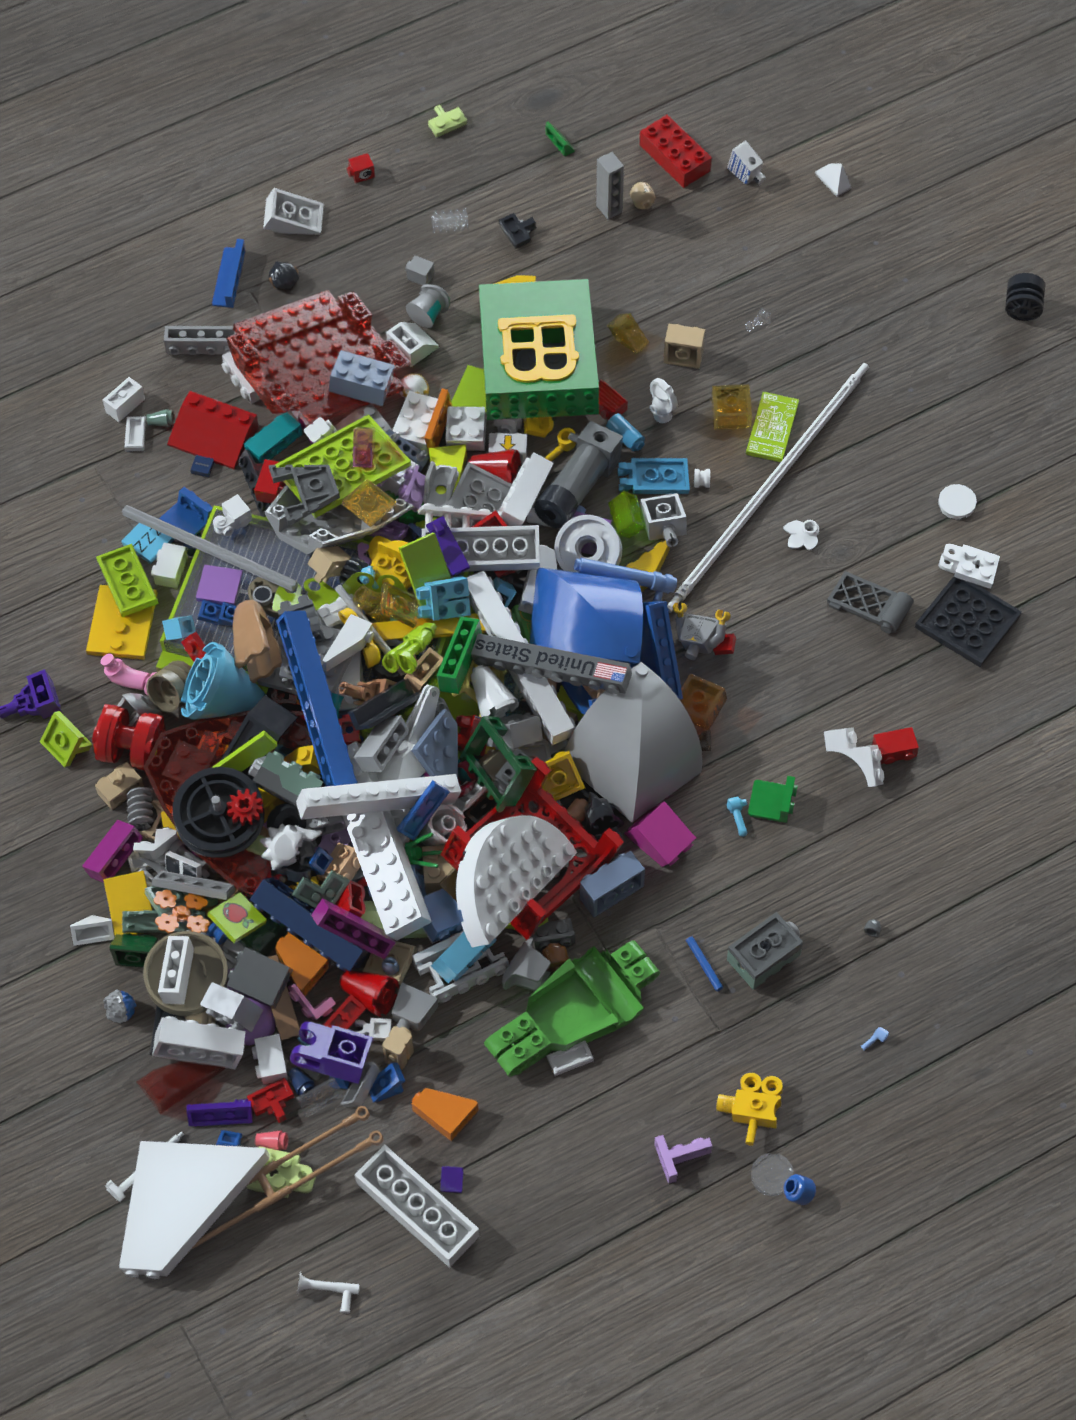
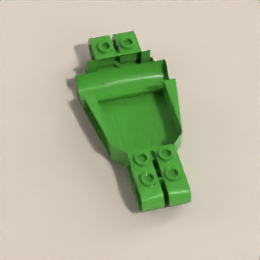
M635 940L628 942L612 954L607 949L606 952L600 953L593 946L587 950L583 957L575 958L572 961L568 959L529 997L526 1012L485 1040L484 1045L493 1057L498 1059L497 1062L509 1077L519 1075L552 1051H567L580 1042L586 1040V1043H589L631 1023L643 1011V1006L640 1004L642 1000L640 990L653 982L660 975V971L650 958L646 957L647 955Z

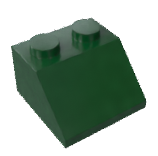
M130 933L116 934L109 948L115 965L144 968L146 957L152 947L158 942V939L152 935H144L142 937L134 936Z

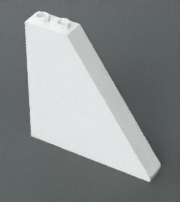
M141 1141L119 1268L128 1277L146 1275V1277L152 1279L168 1276L270 1159V1154L266 1148Z

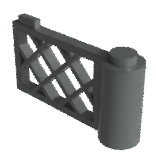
M845 571L828 597L827 603H829V607L838 611L841 608L880 625L883 632L890 634L897 631L913 605L914 600L907 593L893 592ZM846 579L854 581L855 585L845 588L844 582ZM868 587L872 590V593L862 595L860 589ZM858 591L859 596L849 598L847 592ZM842 593L846 597V600L842 601L834 599L836 595ZM887 595L889 599L879 602L878 596ZM874 597L876 604L867 606L865 599ZM862 601L864 607L855 608L851 603ZM879 608L880 613L876 617L871 615L868 610Z

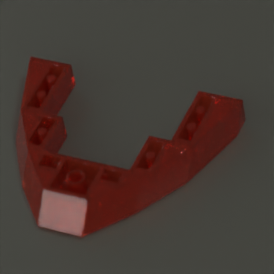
M251 710L222 717L201 719L160 733L143 768L162 809L174 826L172 810L178 789L193 774L211 768L219 762L226 746L230 745L245 717ZM290 711L298 716L289 734L283 735L278 745L291 750L313 745L303 711ZM248 850L224 858H211L194 852L249 898L252 897L263 879L272 878L271 861Z

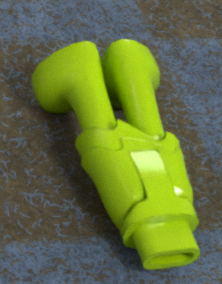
M424 623L405 635L403 643L387 652L383 657L382 664L384 668L391 673H395L401 668L405 673L412 674L417 668V661L414 656L415 654L422 653L431 642L437 629L436 624Z

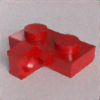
M285 1078L247 1096L248 1101H251V1106L256 1116L266 1111L269 1115L274 1113L278 1123L287 1120L283 1108L286 1107L285 1102L295 1098Z

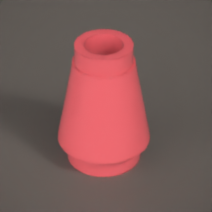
M282 1130L257 1133L255 1144L256 1146L278 1151L286 1150L288 1134L283 1133Z

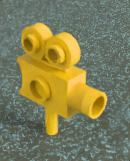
M747 1073L741 1078V1090L737 1089L735 1097L721 1094L718 1096L716 1111L731 1113L732 1122L749 1124L746 1145H754L757 1126L777 1129L775 1113L781 1107L780 1095L783 1091L782 1081L778 1077L769 1076L761 1081L759 1075ZM770 1088H775L776 1090H775V1091H770L769 1089H770Z

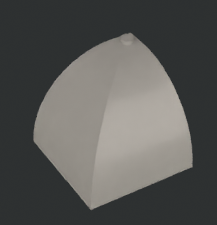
M642 662L631 669L632 675L626 694H613L605 690L597 698L576 726L564 751L570 752L581 779L604 799H607L612 806L631 822H634L702 771L701 745L688 712L671 688Z

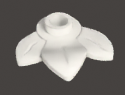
M807 520L804 523L792 521L783 527L786 532L791 534L788 540V547L798 549L804 546L807 550H812L817 545L819 526L815 521Z

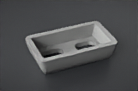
M374 1062L365 1063L359 1084L351 1083L341 1105L350 1108L363 1105L380 1072Z

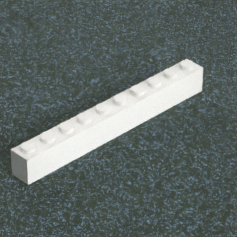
M484 571L467 577L469 596L466 597L469 598L470 604L481 620L489 636L528 643L527 639L521 636L519 625L513 622L509 608L503 605L501 594L495 591L491 577H487ZM509 670L534 716H540L541 728L551 745L570 738L576 727L572 717H568L564 703L557 698L556 689L553 685L550 686L548 678H536L525 673L520 675Z

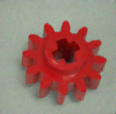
M246 789L245 794L237 790V797L230 795L232 802H227L226 805L229 809L227 811L228 816L232 817L233 823L240 820L241 826H244L245 821L252 825L253 818L260 820L258 813L263 812V807L261 806L263 802L261 798L257 799V792L250 795L249 789Z

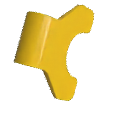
M375 536L369 544L368 554L372 562L370 566L373 567L376 573L374 578L376 582L380 576L393 575L402 582L406 590L412 586L398 549L408 544L407 542L391 541L382 536ZM385 578L382 580V584L386 587H391L394 585V581L390 578Z

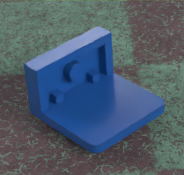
M183 487L179 490L178 502L159 519L193 535H197L205 528L213 508L209 503L197 497L193 491Z

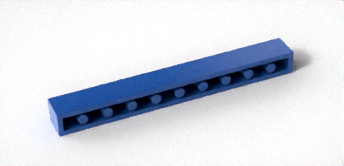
M284 611L276 622L324 785L328 787L358 784L353 771V764L349 758L348 747L343 738L342 727L337 718V710L334 707L331 698L332 694L328 688L326 674L322 668L321 657L316 648L315 637L310 628V620L307 618L306 611Z

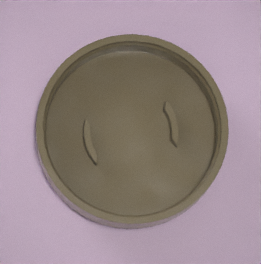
M181 931L167 935L152 947L144 963L143 976L147 992L158 1007L174 1015L192 1016L207 1010L200 1003L212 982L222 987H227L228 966L222 949L210 937L198 932ZM168 936L189 937L194 947L184 1004H164L158 993Z

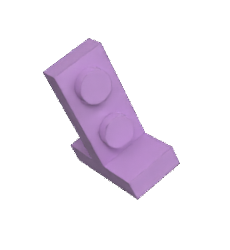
M664 1136L655 1137V1148L668 1184L677 1181V1172L674 1164L711 1153L712 1144L710 1138H698L693 1140L691 1144L685 1146L679 1144L668 1150Z

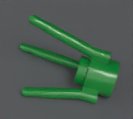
M433 833L405 843L404 849L410 865L439 867L435 863L418 861L422 856L441 854L442 850L422 852L421 848L416 846V844L432 837Z

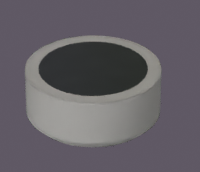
M259 586L254 589L253 600L257 601L261 606L271 603L273 595L269 587Z

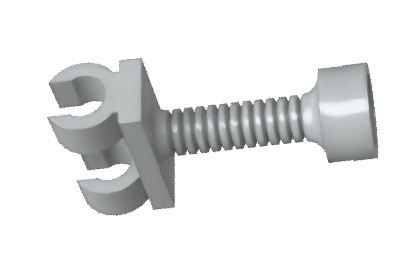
M180 839L174 841L169 849L173 853L201 864L202 878L204 879L210 876L207 871L209 868L215 874L223 870L220 868L223 866L221 860L211 857L204 861L200 860L186 850V845Z

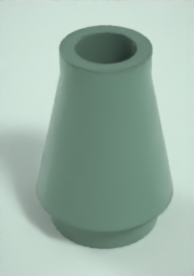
M169 409L147 414L148 425L171 427L176 421L174 411Z

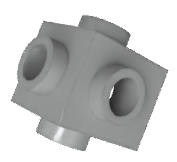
M522 418L495 420L494 424L497 426L498 432L514 434L517 433L518 429H521Z

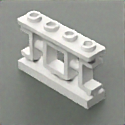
M464 931L412 955L413 965L418 970L420 976L430 971L436 985L429 987V992L432 996L438 998V1003H444L458 993L463 994L467 992L470 987L476 984H484L489 978L504 974L509 966V961L505 958L504 953L493 956L488 948L478 960L487 956L491 965L481 969L477 960L473 967L469 968L457 981L453 979L454 983L444 987L441 980L442 977L431 965Z

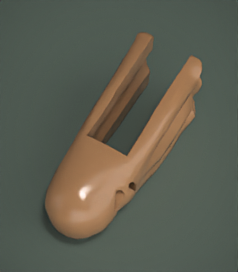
M245 600L238 604L233 616L235 666L240 669L247 664L250 681L256 683L258 679L267 678L272 675L275 668L281 667L283 663L281 649L263 607L255 600Z

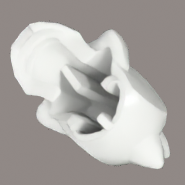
M281 824L278 829L269 827L270 837L260 839V842L267 848L261 857L271 861L273 871L283 866H290L297 861L295 857L300 853L298 847L302 846L303 841L310 842L321 835L322 831L305 829L297 825L285 826L284 824Z

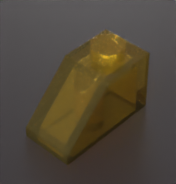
M631 313L618 314L607 324L615 339L635 354H638L649 344L648 339Z

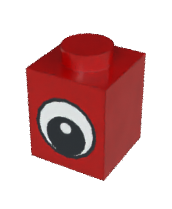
M368 153L348 159L349 167H347V173L349 177L353 178L355 183L375 177L374 164Z

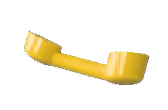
M571 428L562 429L557 436L558 447L549 453L545 459L552 462L563 451L572 450L576 443L569 440L568 436L570 433L575 434V431Z
M345 608L338 612V616L343 624L346 623L351 614L358 617L351 608ZM373 640L370 643H366L367 647L363 649L364 659L368 668L379 664L381 660L379 648L374 644Z

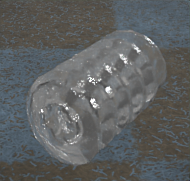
M457 208L454 214L449 209L447 215L444 210H441L440 215L437 210H434L433 216L431 215L433 233H435L436 228L442 233L443 227H445L447 232H449L450 227L453 228L454 232H456L458 226L461 231L464 230V226H467L468 229V216L465 208L462 209V213Z

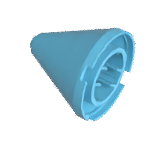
M216 642L207 644L203 648L206 654L202 659L196 658L186 679L181 697V702L186 703V709L181 708L182 715L193 720L247 715L266 694L256 683L250 681L248 673L243 668L238 669L235 666L234 657L223 645Z

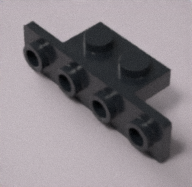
M245 449L239 458V466L243 471L260 515L266 517L265 511L271 503L257 501L254 492L263 463H255L250 450Z

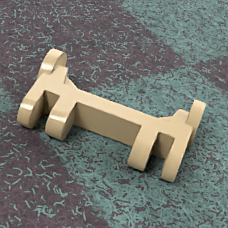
M158 800L152 801V805L157 811V818L152 828L146 831H139L143 837L142 840H149L154 843L156 829L162 820L161 812L172 810V808L163 805Z

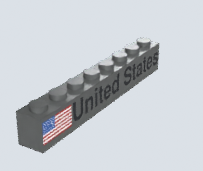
M479 633L471 652L474 663L478 666H491L500 671L510 670L520 675L524 673L530 674L536 678H550L555 682H569L574 686H589L594 690L604 689L613 694H626L632 675L629 663Z

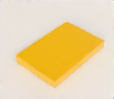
M144 870L103 879L115 936L116 934H124L122 933L123 911L152 910L151 903L145 895L147 883ZM130 933V934L139 935V934H143V933Z

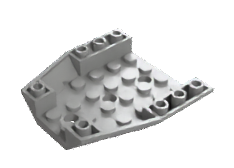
M286 485L267 508L265 515L280 540L305 554L314 553L316 548L332 547L362 539L410 511L414 506L400 498L389 503V506L387 504L380 506V504L384 505L385 503L378 499L376 501V498H371L367 494L366 497L360 498L358 504L352 505V508L339 505L317 518L310 514L293 525L288 526L283 508L301 504L302 502Z

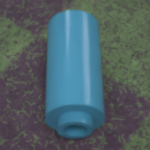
M617 413L609 419L606 425L607 428L622 435L623 443L631 451H639L643 448L645 437L621 414Z

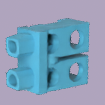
M461 575L451 579L424 583L425 586L416 589L417 599H426V605L418 607V616L421 618H430L435 621L471 615L470 601L466 597L469 596L468 580Z

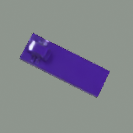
M442 516L426 524L428 532L436 534L447 568L452 577L470 569L445 518Z
M236 1099L235 1102L187 1105L189 1127L253 1123L251 1101H248V1099Z

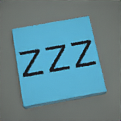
M139 523L122 540V544L124 546L132 544L136 554L151 564L157 558L158 550L162 549L163 543L171 544L175 539Z

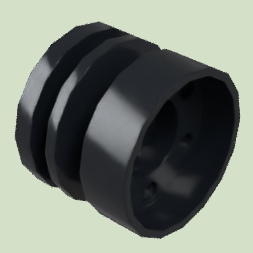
M1020 273L1012 276L1007 283L1005 305L1007 315L1022 321L1039 318L1043 314L1044 280L1032 273Z

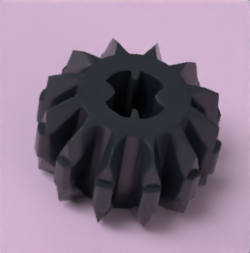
M351 557L342 566L343 569L339 577L340 584L343 585L352 575L368 567V563ZM358 577V578H357L358 583L363 584V583L359 580V577Z

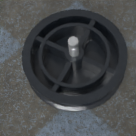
M227 767L207 768L190 776L178 789L172 810L176 830L183 843L192 851L211 858L230 857L247 849L257 839L262 830L265 818L263 804L261 805L263 812L258 813L260 820L253 818L252 825L245 821L244 826H241L240 820L233 823L232 817L228 816L227 811L229 809L226 803L232 802L230 795L238 796L237 790L245 794L246 789H249L250 795L257 792V799H262L257 785L244 773Z

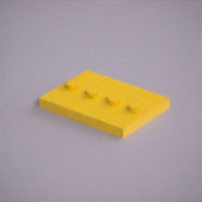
M100 585L86 648L87 655L105 656L106 654H112L118 658L145 660L155 605L122 617L108 585ZM153 589L157 598V590Z

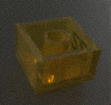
M749 384L712 386L711 405L714 429L751 428L752 408Z

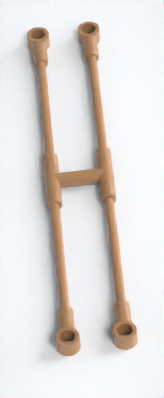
M364 1106L358 1107L356 1113L342 1120V1123L277 1161L274 1160L263 1166L246 1186L258 1180L267 1197L254 1204V1207L201 1237L191 1249L256 1211L259 1212L292 1193V1190L357 1152H361L372 1145L378 1146L382 1144L384 1139L379 1131H373L369 1138L360 1142L352 1150L275 1193L265 1176L278 1168L282 1163L342 1128H347L359 1120H367L370 1116L368 1109ZM361 1111H366L364 1116H359ZM376 1135L380 1136L379 1140L373 1141Z

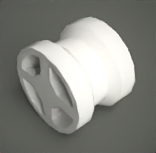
M695 469L694 488L699 486L710 488V469H705L704 471Z

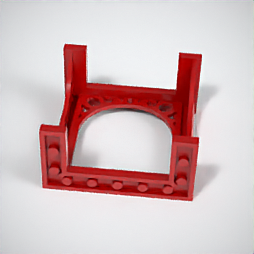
M538 757L531 761L537 771L515 807L506 806L502 812H498L494 807L467 832L458 825L452 830L440 854L458 871L460 861L464 860L466 854V846L481 828L495 821L521 815L543 819L559 829L569 841L572 839L576 843L572 844L574 848L582 849L587 856L577 857L575 855L568 862V868L564 877L538 902L531 898L523 910L510 922L526 940L530 939L538 926L580 888V882L586 875H592L602 865L610 864L624 843L621 836L610 828L603 833L597 842L596 838L588 833L578 820L573 819L568 814L567 809L559 805L553 796L542 788L551 770ZM530 801H533L538 806V812L532 813L529 810L528 805ZM522 804H523V810H524L523 813H521V812L518 811L519 809L522 808V807H521ZM574 861L577 862V863H579V864H578V867H575V866H574V864H573Z

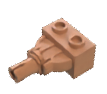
M372 679V681L367 683L358 682L357 686L343 681L339 687L344 688V690L339 689V693L350 696L354 700H359L353 701L354 705L359 706L397 682L388 679Z

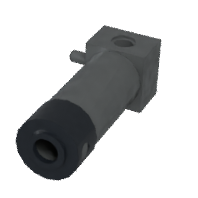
M592 421L587 424L579 436L574 433L569 434L568 439L577 443L576 451L534 505L535 513L543 523L553 528H562L573 517L579 505L602 475L608 478L619 463L623 442L622 435Z

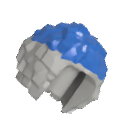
M117 989L109 993V996L105 997L104 1007L107 1009L106 1017L118 1023L126 1022L130 1019L137 1006L132 996Z

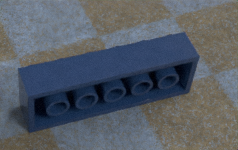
M272 877L262 880L250 899L255 903L254 907L256 909L269 913L271 915L270 918L276 923H283L287 926V931L295 936H301L304 939L303 942L312 948L315 946L320 950V954L323 957L337 962L336 965L341 970L352 971L362 966L370 954L369 951L318 926L311 916L316 908L294 897L292 894L294 890L278 878Z

